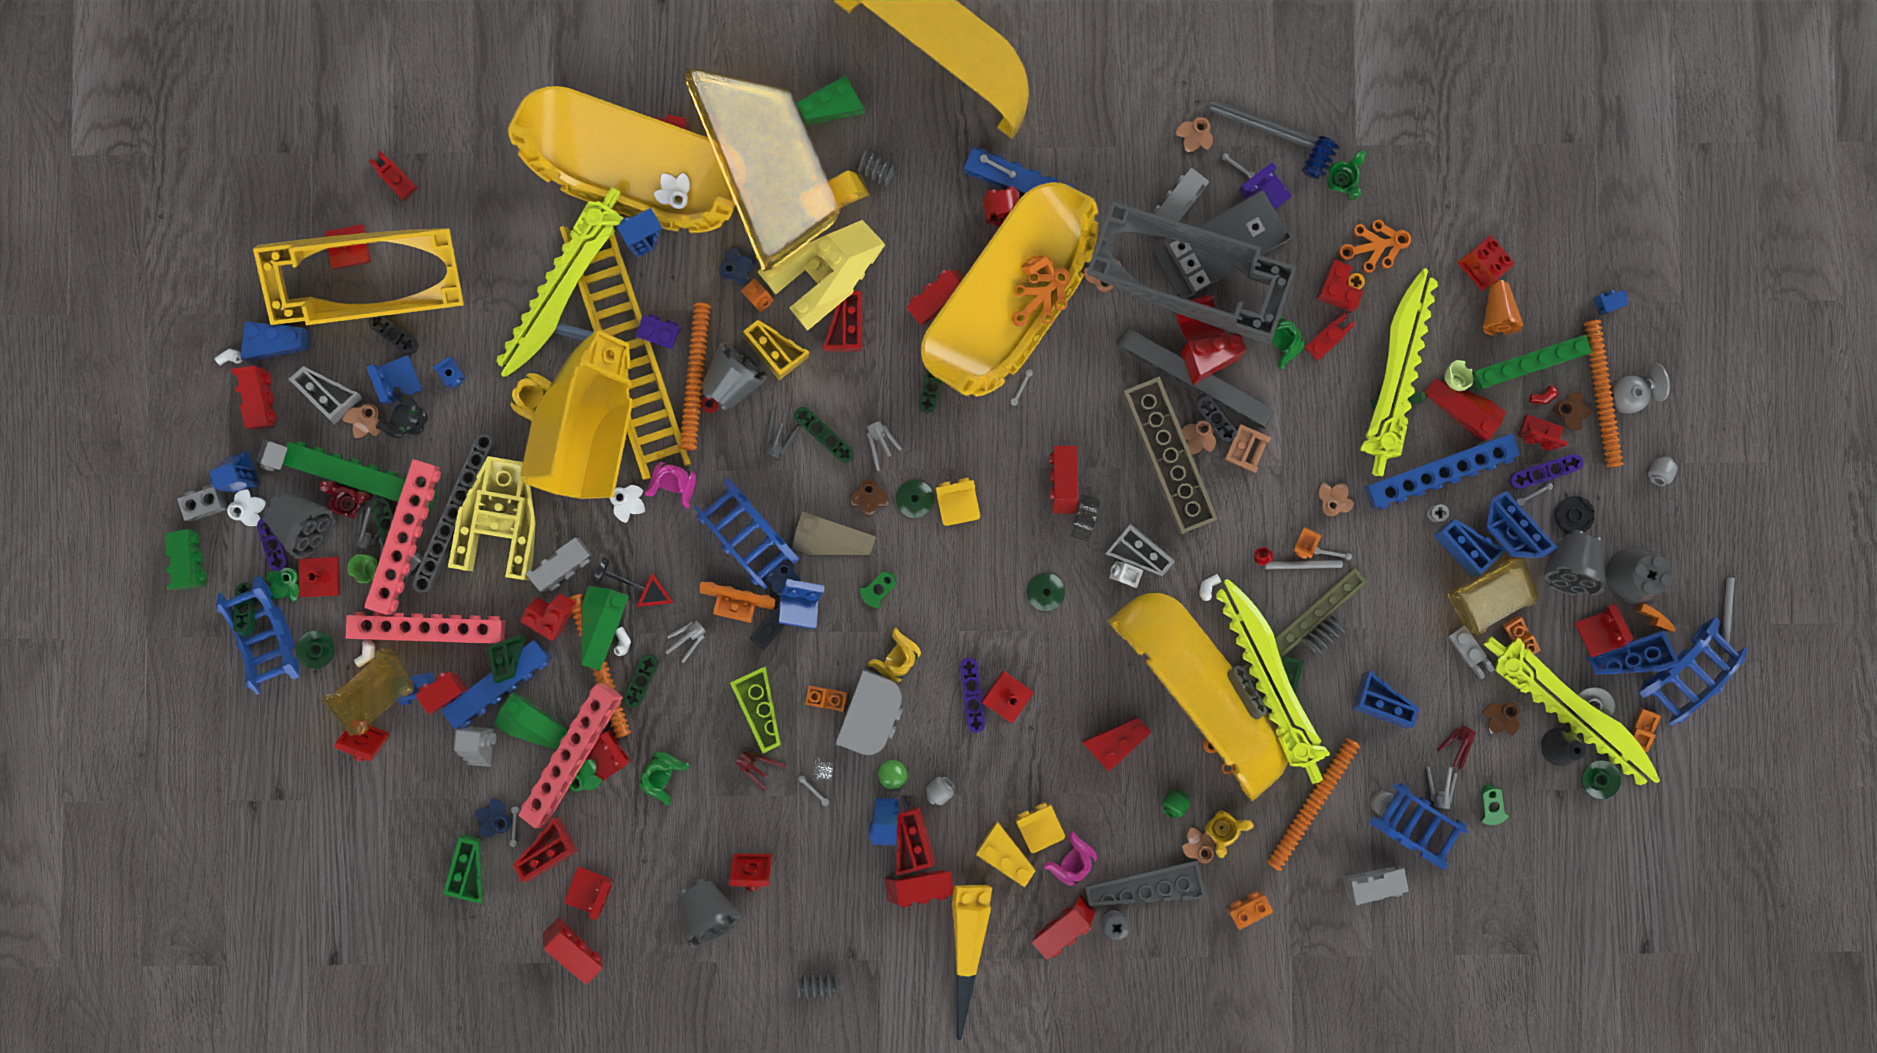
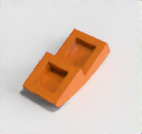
M1636 604L1634 611L1650 617V626L1665 632H1675V627L1663 614L1646 604Z
M1641 707L1631 734L1639 742L1643 750L1648 753L1656 736L1653 733L1661 715Z

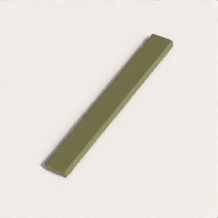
M1355 567L1274 637L1280 659L1367 583V580ZM1257 652L1256 656L1264 672L1268 671L1259 652ZM1247 661L1241 668H1243L1250 681L1254 683L1258 678L1249 674V668H1251L1252 664Z

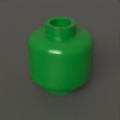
M1182 789L1178 791L1170 790L1162 801L1163 812L1173 819L1183 817L1191 805L1188 799L1189 795Z

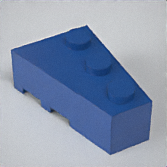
M652 208L633 218L627 217L623 219L620 225L617 226L627 246L637 258L655 249L656 238L660 235L658 231L662 230Z
M245 321L240 359L250 363L255 360L306 351L309 348L311 331L300 327Z
M1371 670L1364 672L1352 709L1405 729L1414 727L1419 708L1389 687V684L1375 676V673Z

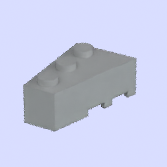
M1191 167L1185 176L1181 175L1175 183L1177 187L1173 191L1169 190L1165 195L1163 205L1160 206L1158 204L1152 214L1179 222L1210 181Z
M304 366L289 378L334 425L349 409L355 407L363 399L359 393L329 380Z
M1131 523L1127 525L1105 552L1106 555L1118 558L1160 576H1163L1175 562L1169 554Z
M575 537L555 551V554L548 560L544 559L541 561V565L534 571L529 570L525 574L540 592H553L561 586L559 583L562 580H568L576 574L574 572L576 569L587 566L591 562L589 559L593 555L582 541Z
M468 727L456 730L454 751L459 756H463V760L467 761V765L491 767L493 745L496 744L497 735L494 733L495 729Z
M1401 866L1343 876L1347 899L1355 905L1382 900L1390 896L1399 897L1403 893L1409 892L1405 869Z

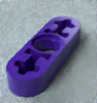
M261 518L257 523V528L268 565L272 570L280 571L288 566L285 549L275 535L265 538L264 535L269 534L267 529L262 528L265 522ZM270 539H276L278 542V546L274 550L269 549L267 546ZM281 551V554H277L278 559L283 560V563L280 564L281 567L273 564V562H276L275 555L270 556V553Z

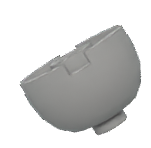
M1624 376L1614 382L1610 391L1613 393L1611 397H1613L1612 403H1614L1615 409L1624 414H1633L1643 410L1651 399V390L1648 383L1638 376Z

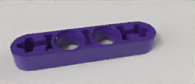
M1571 454L1515 472L1509 477V484L1514 489H1522L1578 471L1583 466V459L1577 454ZM1572 460L1577 461V464H1575L1574 466L1571 465L1565 467L1564 465L1565 463L1571 462ZM1553 463L1557 464L1560 468L1557 474H1553L1550 470ZM1535 469H1538L1542 474L1539 480L1534 479L1532 476ZM1517 475L1519 478L1525 476L1528 478V480L1521 481L1520 484L1515 483Z
M965 658L960 664L967 725L970 731L978 733L985 727L978 665L974 659ZM966 661H970L971 664L975 665L974 668H971L972 674L976 673V677L964 679V674L968 675V670L963 668V665L967 664ZM974 680L977 683V688L974 691L967 690V681ZM972 699H976L979 702V707L976 710H971L968 707V703ZM981 712V716L977 715V720L982 722V725L978 726L979 729H975L974 726L970 725L974 722L973 716L969 717V713Z

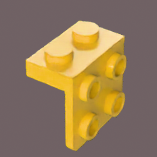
M969 478L959 479L957 484L951 485L950 482L939 484V487L936 488L944 526L974 521L980 518L974 480L969 481Z
M1046 802L1035 806L1036 809L1031 812L1026 810L1018 814V818L1015 819L1031 853H1036L1065 838V834L1050 803L1046 804Z

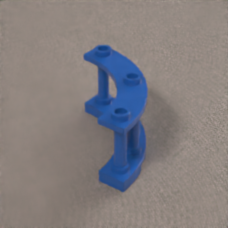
M728 477L723 482L727 487L726 493L704 512L696 505L694 507L698 513L696 517L703 525L706 523L723 543L721 545L722 549L728 555L732 553L751 574L749 577L756 586L760 584L766 589L767 585L762 578L783 560L789 558L795 564L799 558ZM736 498L738 500L737 507L714 525L709 517L729 499ZM747 511L753 518L750 520L751 523L728 542L720 531L741 512ZM761 527L767 534L766 539L746 557L742 558L734 547L756 528L759 529ZM776 544L780 549L779 554L756 573L748 564L770 545Z
M261 576L253 579V587L250 591L226 600L222 593H218L215 604L218 612L222 613L237 640L236 646L241 651L245 666V684L256 695L260 694L261 682L277 675L288 673L292 680L300 677L298 658L294 657L292 652L295 644L280 606L275 607L270 597L274 595ZM255 597L263 605V608L255 611V619L267 615L273 626L271 629L247 638V636L239 635L233 629L234 611L232 606ZM271 636H277L279 642L277 649L254 658L250 645ZM282 656L281 666L258 675L257 665Z
M1716 617L1699 627L1691 640L1693 645L1689 650L1683 649L1677 656L1680 665L1671 667L1667 671H1659L1642 683L1639 694L1643 698L1650 694L1652 696L1655 695L1673 713L1669 722L1671 726L1678 722L1683 723L1689 717L1688 715L1698 709L1713 695L1719 694L1723 690L1722 686L1746 660L1745 656L1748 649L1744 647L1736 652L1718 633L1717 629L1720 621ZM1711 638L1730 656L1727 663L1709 647L1710 644L1708 642ZM1700 652H1704L1721 669V672L1714 680L1695 662V657ZM1685 667H1689L1707 685L1699 695H1696L1679 678L1678 673ZM1667 682H1673L1690 702L1679 709L1661 691V687Z
M1393 783L1392 787L1397 790L1396 794L1382 817L1379 816L1378 819L1372 817L1369 824L1410 850L1414 851L1416 848L1421 851L1420 856L1446 871L1449 866L1445 862L1447 860L1446 856L1461 831L1465 834L1469 833L1466 829L1467 825L1458 819L1454 822L1430 807L1431 802L1422 797L1420 799L1409 792L1410 788L1406 785ZM1412 800L1418 806L1404 829L1400 830V832L1395 831L1398 821ZM1426 809L1435 816L1421 839L1414 843L1409 840L1411 837L1410 833ZM1444 820L1454 828L1439 853L1434 855L1426 850L1428 847L1426 845L1440 821Z

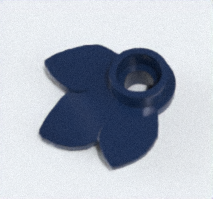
M735 247L726 253L725 261L719 266V273L723 278L732 279L737 284H747L751 281L748 272L753 269L756 261L749 256H742L741 249ZM731 267L732 271L728 272L725 268Z
M783 560L763 578L764 582L772 583V592L776 597H780L781 587L786 579L801 580L799 575L794 572V565L788 560ZM781 567H787L788 572L783 573Z
M492 798L489 807L480 808L475 811L477 819L482 824L478 834L484 837H491L496 833H505L511 827V819L506 815V807L498 799ZM500 820L505 822L504 827L499 825Z

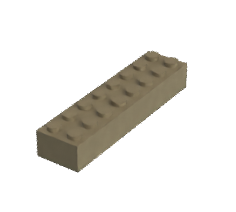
M1160 377L1123 391V399L1178 534L1186 533L1218 520Z

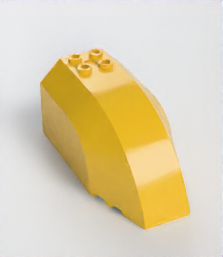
M597 330L587 337L563 364L538 403L532 419L520 474L524 484L555 495L579 499L614 497L633 405L632 398L629 395V387H631V380L628 378V369L630 368L629 343Z

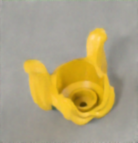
M528 373L524 379L518 381L515 389L512 391L513 399L510 404L512 409L519 415L532 421L535 413L534 409L543 397L544 391H547L552 382L541 375Z
M894 628L892 638L897 642V645L887 656L885 662L872 659L868 662V666L874 667L886 678L895 682H901L904 675L913 666L915 660L921 655V651L913 641L901 634L897 628Z
M1220 810L1206 824L1205 831L1216 843L1215 851L1218 857L1224 858L1225 854H1227L1226 846L1231 845L1240 836L1242 830L1248 831L1254 825L1252 821L1236 820L1229 813Z

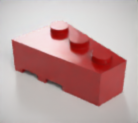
M959 270L942 271L937 276L938 280L936 282H930L923 288L924 292L921 295L916 294L909 300L910 304L906 308L920 325L926 324L939 314L964 278Z
M854 291L836 307L823 346L824 352H862L861 291Z
M1236 333L1188 341L1181 354L1193 386L1202 379L1210 377L1218 370H1222L1238 361L1246 351V346L1242 335Z
M256 366L231 369L232 375H237L239 386H236V392H241L243 404H240L245 428L258 430L275 427L277 417L275 411H273L274 394L271 392L272 376L269 371Z
M918 806L901 811L898 814L896 876L932 867L936 863L921 807Z
M948 870L924 872L914 876L903 875V878L898 879L884 878L887 900L900 905V908L912 906L911 903L914 902L926 904L930 902V899L935 898L938 901L946 900L954 892L951 871Z

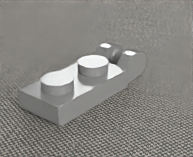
M1462 625L1448 635V638L1464 661L1480 679L1485 677L1483 671L1476 665L1480 661L1489 672L1495 670L1465 625Z

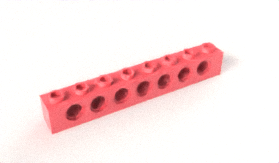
M412 460L364 608L385 615L393 614L397 610L399 604L397 599L405 586L403 580L410 571L411 564L409 562L411 556L413 557L416 552L417 546L415 544L417 538L421 536L423 531L421 525L423 519L425 520L428 516L429 509L427 507L429 501H432L435 490L433 489L435 483L439 481L441 476L440 467L419 460ZM422 477L426 479L424 487L419 485V480ZM415 496L420 498V503L417 506L413 504ZM410 514L414 517L412 524L407 522V517ZM404 532L408 535L405 543L401 540V535ZM397 551H400L402 554L400 561L395 559ZM392 569L396 573L393 580L389 577V572ZM385 588H387L390 592L388 598H385L383 596V590Z
M354 612L353 615H347L346 639L498 643L505 640L506 620H500V616H488V620H481V616L469 615V619H462V615H450V618H442V614H430V618H423V614L411 613V617H404V613H393L391 617L379 612H373V616H365L366 612ZM368 620L372 623V628L369 631L365 627ZM387 621L391 623L389 631H386L384 627ZM405 622H409L411 626L408 632L404 630ZM425 622H427L430 626V629L427 633L423 630V625ZM444 623H447L449 625V631L447 633H444L442 631V625ZM464 623L468 626L466 634L461 631V626ZM483 624H485L488 628V631L485 635H483L480 631V627Z
M596 684L590 690L588 699L581 705L578 716L571 722L569 731L561 739L557 751L552 754L550 763L541 772V778L531 789L529 798L522 804L518 816L532 827H546L623 697L606 684Z

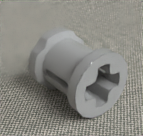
M1442 504L1431 506L1427 510V517L1432 522L1445 521L1449 516V509ZM1435 511L1441 512V516L1435 515Z

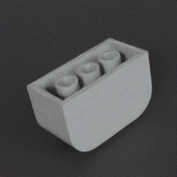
M864 669L836 744L864 755H872L881 751L888 738L892 739L896 729L893 723L895 720L899 721L903 708H900L902 691L899 685L889 678Z

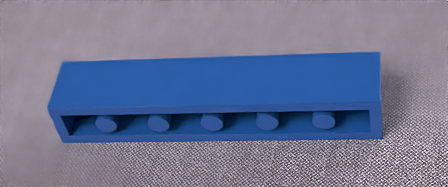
M972 147L963 172L1004 190L1007 187L1014 186L1021 197L1032 188L1041 184L1059 183L1054 177L1047 176L1046 178L1040 175V172L1037 170L1024 169L1020 163L1007 162L1004 157L997 154L995 156L990 155L987 150L977 147V149ZM981 155H986L989 160L1010 171H1015L1016 176L1011 178L1009 174L989 163H982L980 161ZM1065 183L1066 185L1071 186L1074 189L1076 188L1071 184Z
M533 640L522 649L514 678L495 683L491 672L446 706L441 712L454 729H464L472 723V718L475 716L479 718L488 711L486 708L492 704L494 706L502 701L503 698L501 696L508 692L510 694L518 688V683L522 680L526 682L532 678L535 670H542L549 665L548 660L552 657L539 640Z

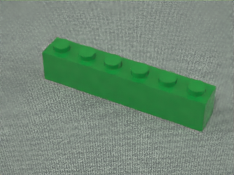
M1586 334L1472 372L1475 390L1478 391L1592 353Z

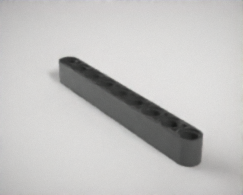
M1126 329L1117 345L1123 351L1196 392L1210 394L1218 404L1261 428L1266 429L1275 413L1272 408L1213 375L1202 379L1193 386L1183 358L1131 329Z
M479 434L473 442L414 577L412 585L417 592L429 593L435 588L452 548L457 517L453 519L451 512L455 508L459 510L463 505L465 499L460 501V492L465 491L467 497V493L475 483L488 456L492 457L496 448V440L490 435ZM488 438L489 445L483 448L482 441ZM477 456H480L481 463L476 466L474 464V459ZM472 473L474 479L471 483H468L466 478ZM449 526L450 534L445 536L444 528ZM438 544H441L443 547V550L440 554L436 552V546ZM431 561L435 564V569L432 572L428 569V564ZM423 579L427 581L425 589H422L420 586Z

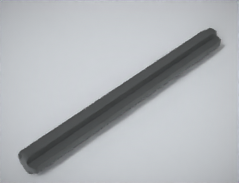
M1212 100L1209 105V111L1311 149L1316 145L1317 139L1307 134Z

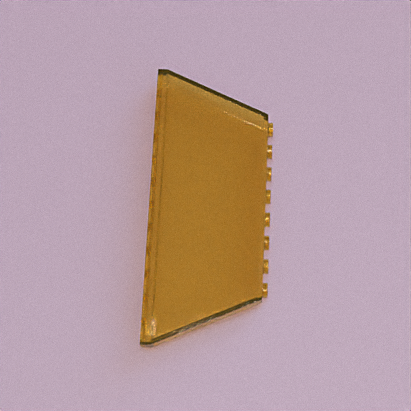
M698 68L686 69L684 79L763 271L771 270L834 224L840 213L839 204L836 203L833 197V190L827 183L826 174L822 171L819 158L815 155L812 148V141L806 134V128L800 120L799 111L794 106L792 95L786 88Z

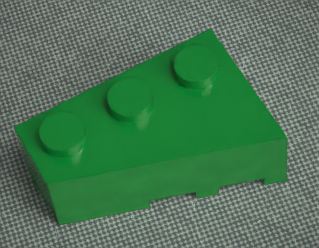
M846 75L796 103L797 110L806 126L829 122L834 119H845L855 115H865L864 107Z
M194 529L165 533L166 556L170 557V567H166V573L170 574L171 584H167V590H188L206 586L207 575L202 566L203 554L199 550L200 537Z
M461 833L443 895L482 903L481 838Z

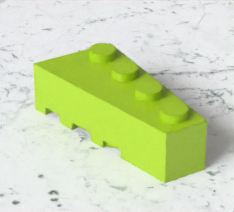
M765 666L730 683L762 753L781 745Z

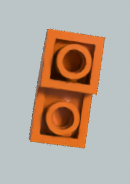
M1518 615L1502 625L1511 642L1516 641L1518 637L1523 641L1524 649H1530L1533 654L1541 651L1534 635L1529 633L1522 617Z
M809 685L805 705L846 712L849 693Z

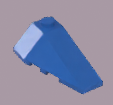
M1665 631L1632 641L1626 646L1604 654L1588 657L1595 675L1656 672L1680 665Z

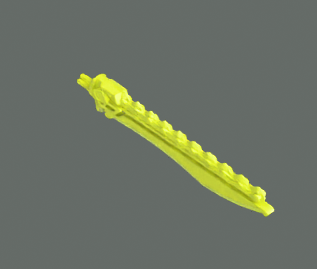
M612 186L602 203L599 201H588L573 227L574 230H571L570 237L572 240L562 245L564 254L554 259L555 269L546 273L547 283L538 286L537 293L539 296L529 302L531 310L521 315L523 324L513 329L514 339L505 342L506 353L497 356L496 361L501 367L506 365L501 373L502 376L508 377L529 361L548 341L556 330L562 312L579 279L607 239L615 232L614 226L620 225V222L624 219L619 213L612 210L621 194L620 191Z
M1426 268L1419 273L1407 289L1390 326V342L1385 377L1369 429L1366 433L1368 440L1364 441L1360 448V451H1365L1375 456L1372 470L1374 476H1383L1387 459L1401 456L1408 424V419L1404 414L1412 408L1411 402L1409 403L1408 398L1415 393L1411 382L1418 378V373L1414 370V367L1422 362L1418 352L1425 347L1421 337L1428 332L1424 322L1431 317V311L1427 307L1435 301L1434 296L1430 293L1438 286L1434 278H1429L1422 303H1420L1428 274V269ZM1417 311H1418V312H1419V315H1418V319H1417V322H1416V326H1415L1414 334H1413V337H1412L1411 345H1410V348H1409V352H1408L1407 360H1406V363H1405L1404 371H1403V374H1402V378H1401L1400 386H1399V389H1398L1397 397H1396V400H1395L1393 412H1392L1391 418H1390L1389 420L1385 421L1383 424H1381V421L1384 420L1385 418H1387V417L1390 415L1392 403H1393V400H1394V396H1395V392H1396V389H1397V385H1398L1399 377H1400V374H1401L1402 366H1403V363H1404L1406 351H1407V348H1408V344H1409V340H1410V337H1411L1412 329H1413V326H1414L1416 314H1417Z
M1225 579L1224 583L1239 614L1236 615L1223 589L1216 593V599L1226 604L1223 608V614L1232 618L1229 627L1239 634L1236 638V644L1245 648L1243 659L1252 664L1251 668H1249V674L1259 679L1256 683V689L1266 695L1262 698L1263 703L1272 709L1271 713H1269V719L1279 725L1276 729V735H1278L1290 766L1305 767L1312 784L1319 783L1323 778L1316 762L1324 759L1325 756H1330V753L1324 746H1320L1321 740L1289 683L1280 659L1274 634L1267 621L1252 601L1235 584ZM1243 620L1294 724L1304 729L1312 744H1309L1301 730L1291 726L1240 621Z
M1492 636L1487 638L1484 645L1497 655L1494 668L1496 672L1520 689L1521 692H1531L1533 702H1544L1546 712L1551 714L1556 712L1560 723L1565 724L1569 722L1571 731L1575 734L1582 733L1585 743L1596 744L1597 753L1602 755L1607 753L1610 763L1614 765L1620 763L1623 774H1634L1636 784L1642 785L1648 781L1644 775L1627 762L1628 760L1655 783L1660 781L1648 755L1634 736L1620 722L1604 714L1574 693L1530 649H1524L1525 645L1520 638L1517 637L1516 641H1513L1507 647H1504ZM1523 657L1535 668L1536 677L1541 683H1543L1550 691H1552L1558 698H1560L1566 705H1568L1575 713H1577L1583 720H1585L1591 727H1593L1600 735H1602L1622 754L1619 755L1604 740H1602L1596 733H1594L1587 725H1585L1562 703H1560L1537 681H1535L1533 669L1523 659Z

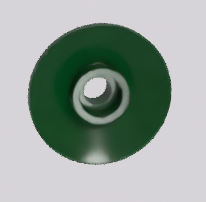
M910 480L905 482L897 491V507L907 517H923L933 507V492L922 481ZM913 495L918 496L919 499L917 502H913L911 500V497Z
M1042 573L1035 576L1029 582L1027 597L1034 608L1041 611H1051L1059 607L1063 602L1065 588L1057 576L1050 573ZM1045 588L1050 590V594L1048 596H1045L1043 594V590Z
M314 630L305 633L300 637L296 645L298 660L302 665L310 669H320L327 666L335 654V645L332 638L322 631ZM317 646H319L321 649L319 653L315 651V648Z
M1598 760L1590 763L1584 769L1582 785L1590 796L1597 799H1608L1619 790L1621 776L1618 769L1612 763ZM1597 776H1601L1599 783L1596 781Z

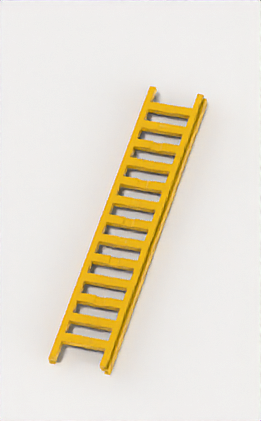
M567 226L559 227L564 243L570 242L572 238L570 237L569 228ZM615 233L609 237L612 248L598 252L591 263L615 256L618 265L584 276L583 273L578 281L594 332L599 330L611 336L639 327L642 319ZM621 274L623 284L590 294L588 284ZM627 291L630 301L596 312L593 302ZM633 309L636 319L602 330L599 320ZM637 338L627 342L629 343V350L645 345L648 355L630 360V368L628 370L651 363L654 373L631 380L629 390L656 381L659 391L633 399L632 409L659 399L663 400L665 406L663 410L633 420L630 415L627 433L642 478L647 480L651 478L647 463L677 453L681 454L685 467L689 466L691 462L687 450L679 447L682 443L680 442L682 438L651 342ZM665 417L669 418L671 427L638 438L635 427ZM671 435L675 436L677 445L644 456L641 445Z

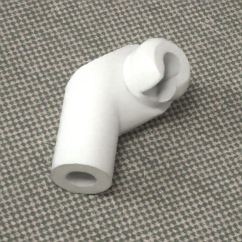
M227 349L215 357L216 362L220 366L228 360L236 364L243 361L240 359L241 351Z
M1218 574L1202 581L1199 590L1202 600L1209 601L1212 598V587L1221 583Z
M620 627L615 632L619 639L617 647L614 648V653L617 656L625 655L631 643L624 628Z
M370 639L363 641L362 655L354 659L355 664L359 668L375 657V644Z

